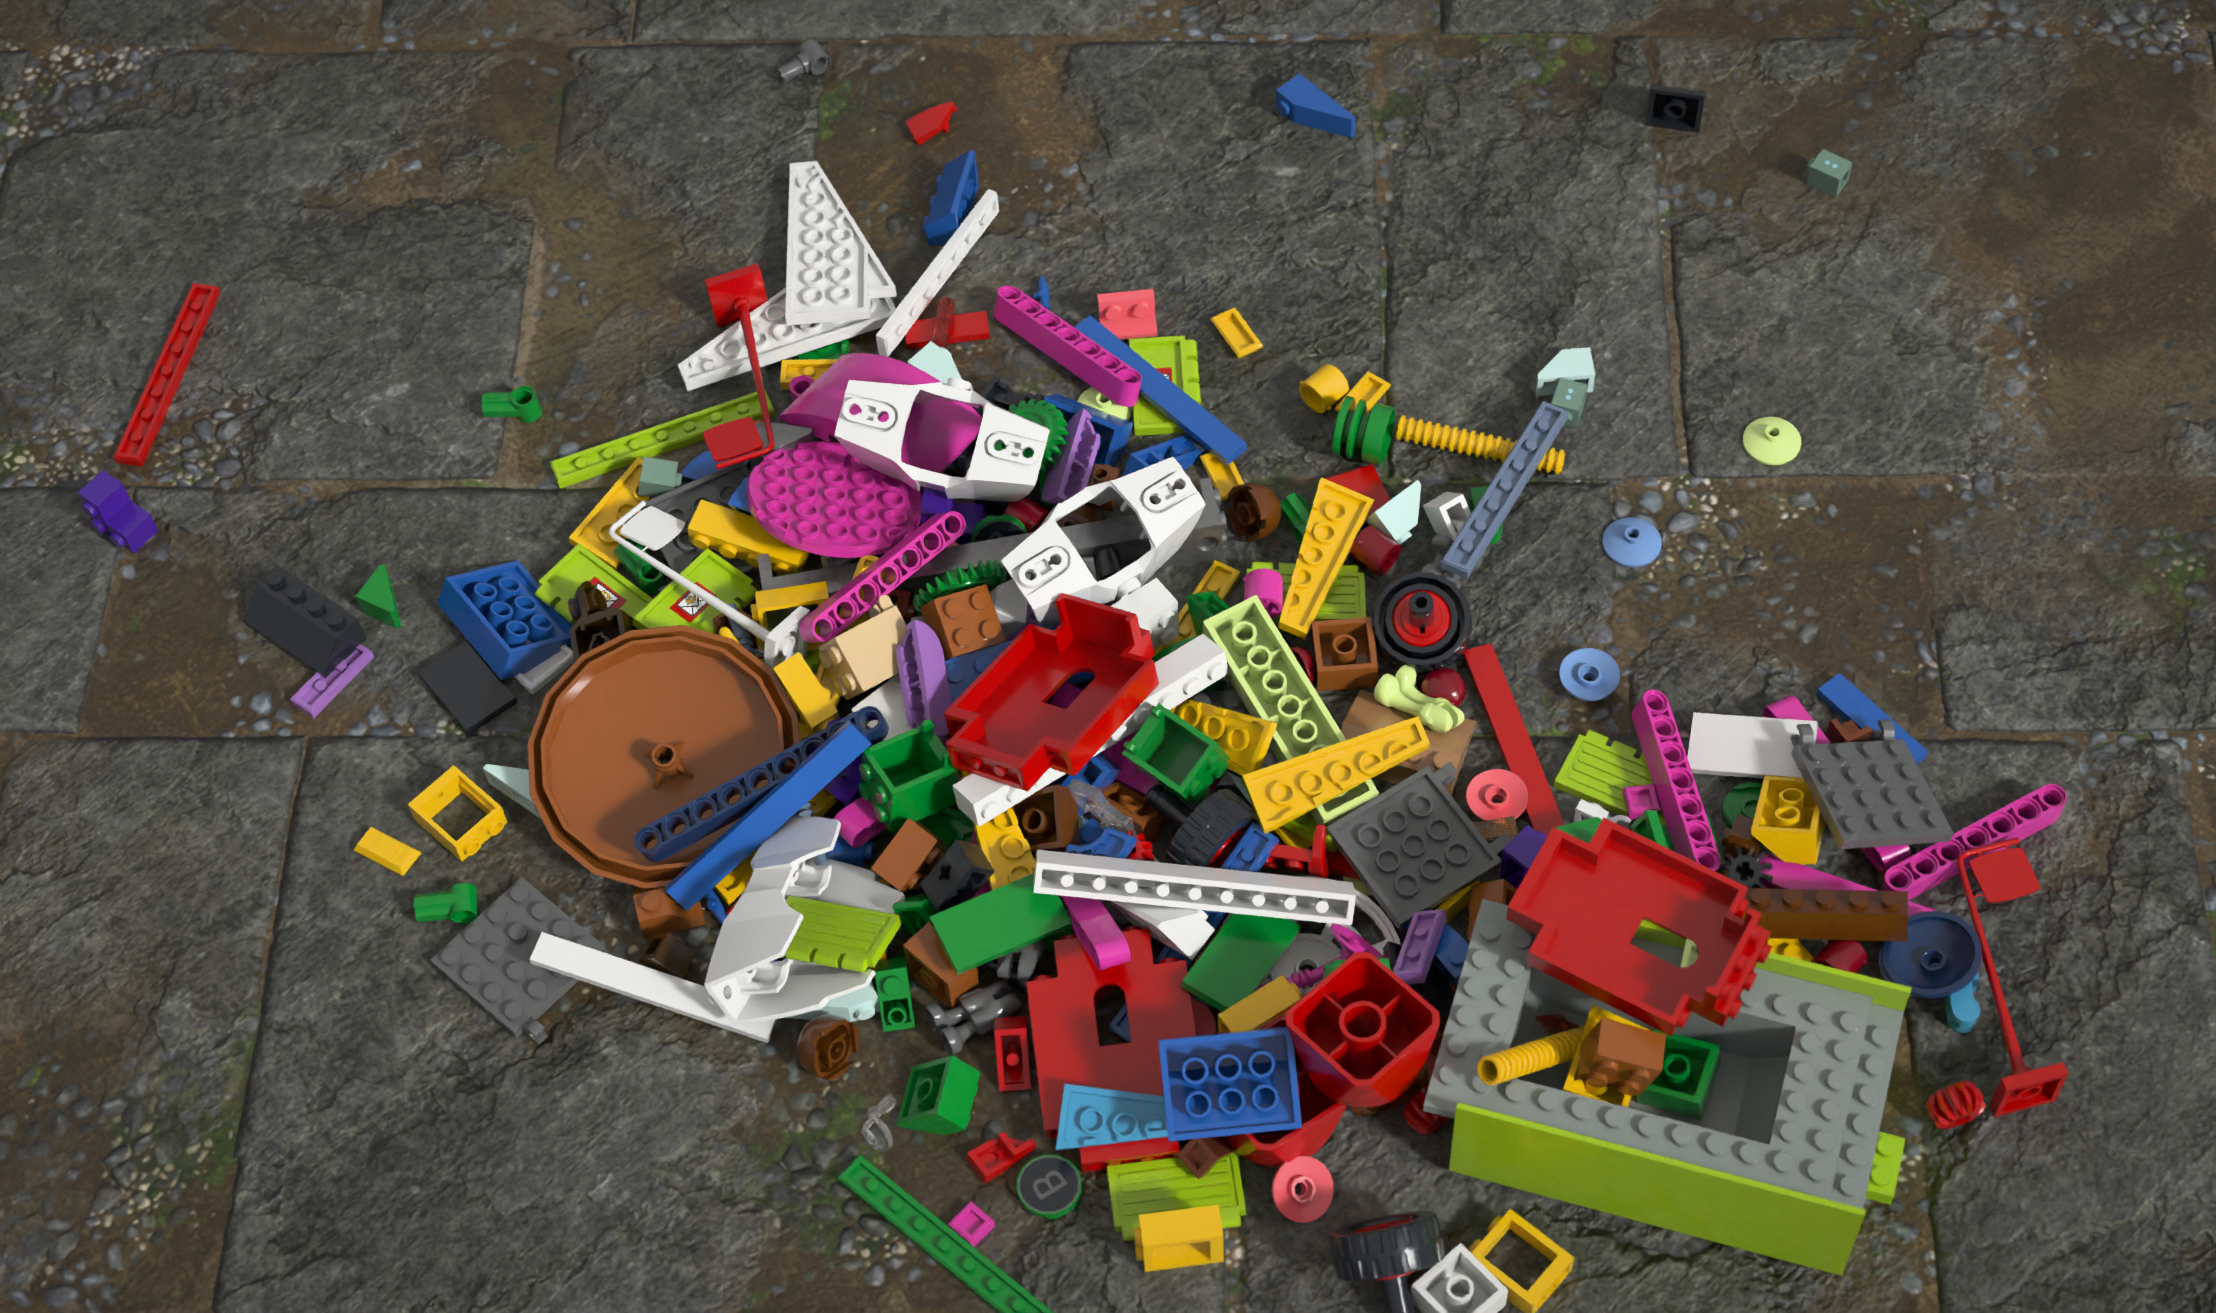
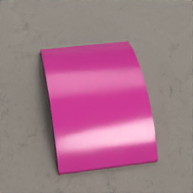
M868 353L845 354L780 414V420L794 426L813 428L815 437L829 442L835 437L836 425L849 380L902 385L929 384L941 381L912 365L890 357ZM937 398L929 403L913 402L906 422L901 448V461L920 469L942 474L978 436L982 417L971 406L958 401L952 402ZM854 405L850 408L849 412L852 415L862 413V410L858 405ZM882 415L879 421L886 422L889 419V415Z

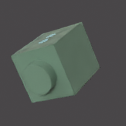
M1822 149L1816 158L1812 157L1806 167V172L1808 173L1806 185L1836 198L1849 180L1852 162Z
M1564 378L1559 379L1551 404L1569 411L1568 419L1563 426L1577 428L1586 402L1588 384Z
M643 457L638 495L655 498L681 487L682 474L677 473L678 462Z

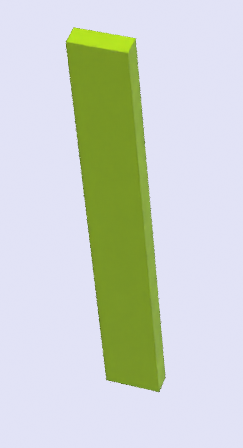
M765 390L769 416L772 417L775 416L774 408ZM754 392L551 461L550 465L559 489L631 465L638 457L641 459L643 457L652 458L705 440L702 433L715 426L746 417H752L754 422L762 420L763 416L758 394Z

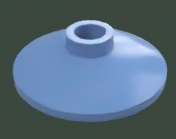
M1627 517L1614 521L1606 528L1602 544L1606 555L1612 561L1621 566L1635 568L1653 562L1660 553L1662 541L1658 530L1651 523L1640 518Z
M1583 648L1571 652L1564 658L1560 666L1559 678L1564 689L1572 696L1581 700L1597 701L1610 696L1616 690L1620 680V670L1616 661L1604 651L1594 648ZM1585 678H1591L1593 681H1587Z

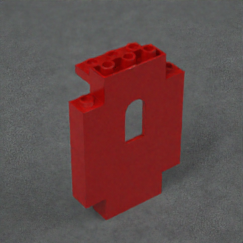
M1061 593L1055 599L1061 624L1054 631L1029 624L944 712L949 734L952 737L946 743L952 767L1027 792L1049 768L1075 776L1159 685L1154 660L1150 659L1154 655L1149 630L1139 627L1137 614ZM1079 672H1090L1095 675L1093 681L1067 709L1046 703L1072 675Z
M1603 818L1589 844L1553 827L1507 908L1506 920L1537 935L1528 951L1527 965L1671 1037L1677 1027L1684 1028L1691 1012L1721 1027H1724L1729 1017L1735 1019L1743 1001L1739 1000L1743 989L1748 992L1751 990L1758 975L1753 972L1757 963L1764 964L1772 949V946L1767 944L1771 932L1759 926L1762 913L1749 907L1745 920L1742 919L1750 901L1745 899L1748 891L1747 886L1606 818ZM1645 919L1677 936L1693 941L1697 946L1698 959L1689 967H1676L1630 943L1641 922Z
M1139 926L1125 928L1122 933L1129 946L1131 961L1100 971L1076 935L1063 936L1060 940L1054 941L1058 977L1052 978L1049 975H1042L1033 978V981L1026 982L1046 1139L1058 1137L1065 1084L1163 1096L1158 1039L1196 1035L1190 992L1181 988L1182 980L1187 975L1186 960L1179 961L1177 958H1168L1160 961V964H1154L1149 928L1142 929ZM1103 986H1117L1125 994L1132 1041L1130 1043L1099 1046L1094 996ZM1168 1137L1079 1148L1083 1173L1107 1170V1166L1175 1158L1178 1157L1177 1154L1179 1153L1178 1141H1168Z

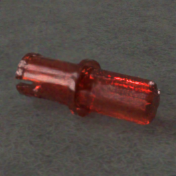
M943 296L939 300L936 317L932 320L934 328L931 341L945 349L948 348L950 330L954 327L952 318L955 301L948 296Z

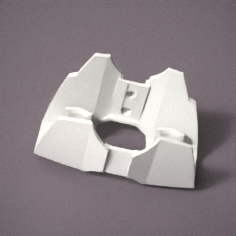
M948 378L947 384L938 382L919 385L849 380L834 436L862 464L900 480L917 491L923 486L946 492L948 499L964 498L1016 502L1026 497L1035 487L1050 430L1045 426L993 405L975 392L971 383L957 378ZM937 398L952 402L966 403V405L979 408L980 405L983 407L982 422L970 467L965 477L948 476L920 469L901 461V448L906 422L913 402L929 403ZM858 405L862 413L852 415L849 410L852 406ZM882 415H889V419L886 422L879 421ZM998 443H1004L1006 449L996 451L994 447ZM1025 449H1033L1034 455L1031 458H1025L1022 454Z
M1174 457L1121 478L1084 487L1078 494L1061 504L1058 503L1036 531L999 561L1001 567L1007 570L1028 601L1034 616L1043 628H1050L1061 624L1055 599L1061 593L1111 606L1113 603L1115 604L1141 588L1179 550L1198 522L1206 504L1190 478L1181 468L1182 466ZM1175 482H1179L1183 485L1184 489H1175L1173 491L1172 487ZM1121 496L1125 501L1120 510L1124 512L1129 507L1134 510L1143 527L1139 538L1141 540L1148 538L1151 549L1137 561L1116 574L1097 582L1056 521L1085 505L1087 502L1100 506ZM1049 561H1055L1058 565L1052 564L1049 566L1048 563ZM1025 573H1032L1035 579L1028 580L1025 577Z
M792 816L761 844L750 861L754 872L737 904L723 920L704 983L709 1002L713 1006H719L725 1013L724 1015L734 1024L769 1021L822 1009L831 999L868 987L876 974L874 970L868 968L862 973L842 969V965L840 968L818 965L814 963V960L808 963L785 958L782 961L771 962L784 956L803 919L801 913L795 911L786 903L788 896L896 914L892 908L893 904L905 898L902 892L878 882V877L873 871L832 859H827V865L816 866L814 856L833 850L841 826L839 820L812 816Z

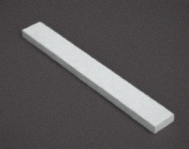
M990 189L986 191L876 334L879 355L888 357L998 214L999 205L996 191Z
M544 932L541 933L530 958V963L765 1043L769 1042L777 1019L734 1024L724 1015L725 1013L719 1006H713L709 1002L705 986Z

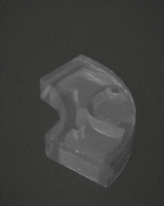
M1075 778L1068 786L1072 797L1084 813L1090 811L1101 821L1099 827L1105 830L1108 826L1125 834L1131 829L1133 836H1137L1132 818L1113 807L1103 796L1100 788Z

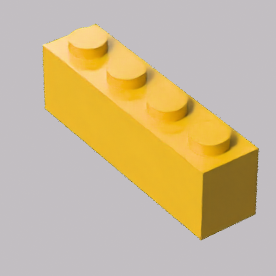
M702 499L688 526L689 542L693 543L696 547L718 551L721 555L730 559L738 558L747 561L753 567L759 568L757 555L769 553L772 570L780 576L801 572L810 552L797 549L775 538L754 517Z

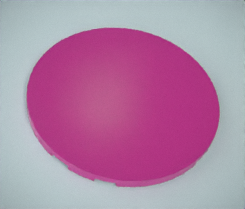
M838 442L798 443L795 448L788 450L780 448L765 456L763 462L758 466L756 465L749 475L746 498L749 510L755 520L768 533L780 541L813 554L838 558H857L881 554L892 549L916 530L921 521L922 494L920 490L917 491L900 480L862 464Z

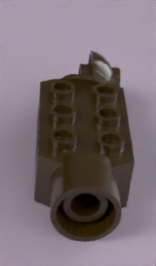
M587 580L577 587L574 597L568 600L570 614L576 621L569 629L574 662L582 654L630 630H639L632 625L634 618L623 610L616 608L607 609L603 593Z

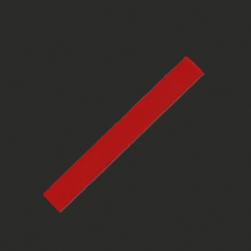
M192 283L113 456L116 463L143 467L221 294L218 286Z
M1492 643L1467 649L1463 653V659L1508 771L1519 776L1527 787L1528 804L1524 812L1529 825L1535 831H1541L1548 837L1553 827L1565 824Z

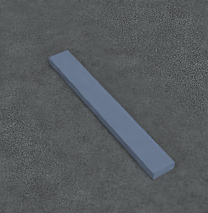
M1542 401L1443 557L1440 568L1468 579L1565 424L1569 411Z

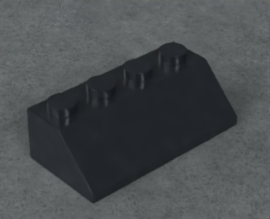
M278 565L256 584L244 619L247 626L313 671L319 673L323 678H326L334 671L338 664L345 660L357 649L356 647L367 639L355 616Z

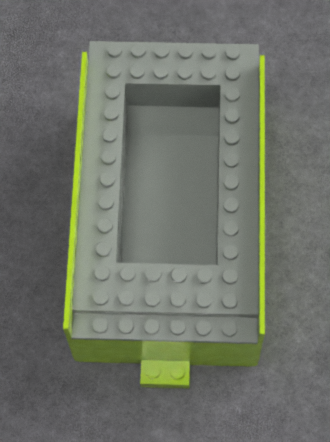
M1482 899L1423 1105V1111L1455 1119L1449 1171L1842 1276L1865 1216L1866 1210L1863 1209L1865 1199L1891 1205L1894 1198L1906 1138L1879 1132L1903 1013L1912 987L1770 952L1764 964L1757 963L1753 972L1758 975L1751 990L1748 992L1743 989L1739 1000L1743 1001L1735 1019L1729 1017L1724 1027H1721L1691 1012L1684 1028L1677 1027L1674 1034L1719 1045L1721 1064L1702 1120L1640 1104L1637 1101L1636 1095L1631 1096L1627 1108L1562 1091L1572 1060L1500 1084L1487 1085L1479 1079L1477 1074V1064L1482 1057L1583 1026L1592 1004L1651 1031H1654L1655 1028L1527 965L1528 951L1537 935L1506 920L1508 905ZM1643 920L1630 944L1676 967H1680L1686 939Z

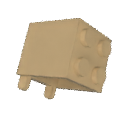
M887 595L880 596L877 600L878 606L875 604L866 611L869 620L818 647L821 663L826 669H830L834 677L835 689L846 700L899 673L896 648L897 644L901 645L908 629L905 628L906 623L897 606L893 605L890 597Z

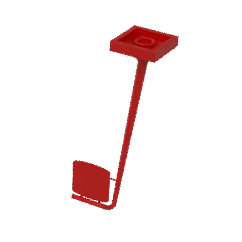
M758 263L704 280L717 328L738 321L741 322L763 416L762 420L756 422L753 421L752 417L733 420L702 433L713 461H724L715 464L717 470L770 452L775 445L750 318L752 311L768 301ZM764 421L769 444L767 447L755 451L764 445L755 424Z
M2018 837L1966 850L1957 859L1960 878L1973 926L1981 943L1982 959L2013 1069L2011 1076L2001 1078L1989 1107L1994 1117L2056 1101L2069 1074L2064 1062L2035 1070H2030L2028 1066H2025L1974 900L1975 897L1984 896L1988 903L2004 902L2032 894L2040 889L2041 886L2022 848H2008V846L2019 843ZM2005 847L2004 850L1995 851V852L1988 853V854H1985V855H1982V854H1981V853H1984V852H1987V851H1991V850H1995V849H1999V848ZM1978 854L1979 857L1971 860L1969 865L1982 894L1973 896L1963 862L1966 857Z

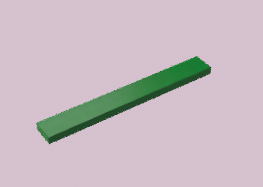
M859 1155L838 1176L839 1183L997 1313H1054L862 1155Z

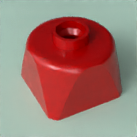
M1355 952L1286 1011L1288 1031L1311 1081L1332 1100L1347 1106L1361 1108L1376 1107L1394 1101L1412 1086L1422 1070L1440 1023L1439 1011L1370 952Z
M1281 1014L1259 1029L1287 1026L1286 1014ZM1295 1046L1294 1055L1302 1128L1224 1136L1239 1155L1259 1165L1280 1167L1283 1163L1291 1162L1299 1156H1312L1326 1143L1347 1105L1340 1104L1327 1097L1316 1087L1307 1074Z

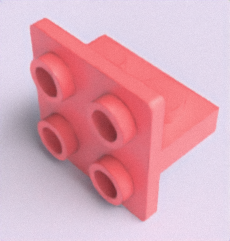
M1153 289L1097 294L1100 324L1120 340L1157 336Z

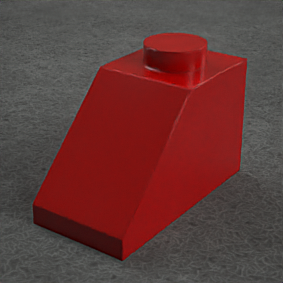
M1027 1016L995 1018L994 1034L999 1091L1031 1089Z

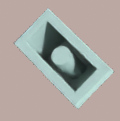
M1590 347L1561 350L1537 374L1536 396L1554 395L1560 378L1588 384L1587 392H1593L1595 371Z
M1418 480L1368 516L1366 518L1368 524L1374 526L1399 544L1411 537L1412 534L1409 530L1418 523L1420 482Z

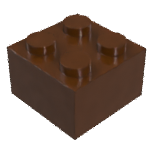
M1061 785L1043 787L1011 807L1018 819L1019 828L1030 845L1031 854L1034 859H1036L1037 850L1065 852L1068 844L1081 846L1077 791L1075 789Z

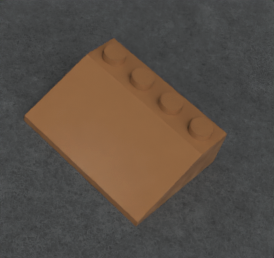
M1360 690L1342 724L1341 732L1345 739L1348 740L1416 716L1393 707H1386L1375 700L1374 693ZM1464 718L1463 723L1445 733L1435 732L1422 724L1430 742L1429 748L1373 777L1398 784L1426 766L1434 773L1445 764L1451 762L1458 770V773L1454 775L1456 780L1444 787L1452 796L1476 726V721Z

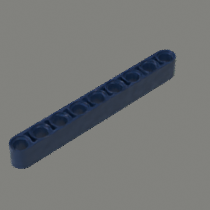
M873 706L863 707L637 831L634 837L635 847L648 861H662L744 816L789 775L784 774V770L788 766L796 765L795 768L799 766L848 720L870 740V746L886 738L889 731L888 723L878 708ZM878 720L874 728L866 729L870 721ZM768 780L765 787L756 789L760 781ZM734 795H740L736 803L729 804L730 799ZM713 810L710 817L701 819L705 811ZM679 825H685L681 833L674 834L675 829ZM657 839V844L653 848L646 849L650 841Z

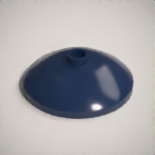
M1927 911L1909 916L1908 942L1885 941L1882 956L1886 973L1893 983L1912 987L1910 994L1913 996L1940 998L1960 991L1974 979L1981 965L1982 948L1977 933L1965 920L1947 912ZM1933 963L1940 964L1938 967H1929Z

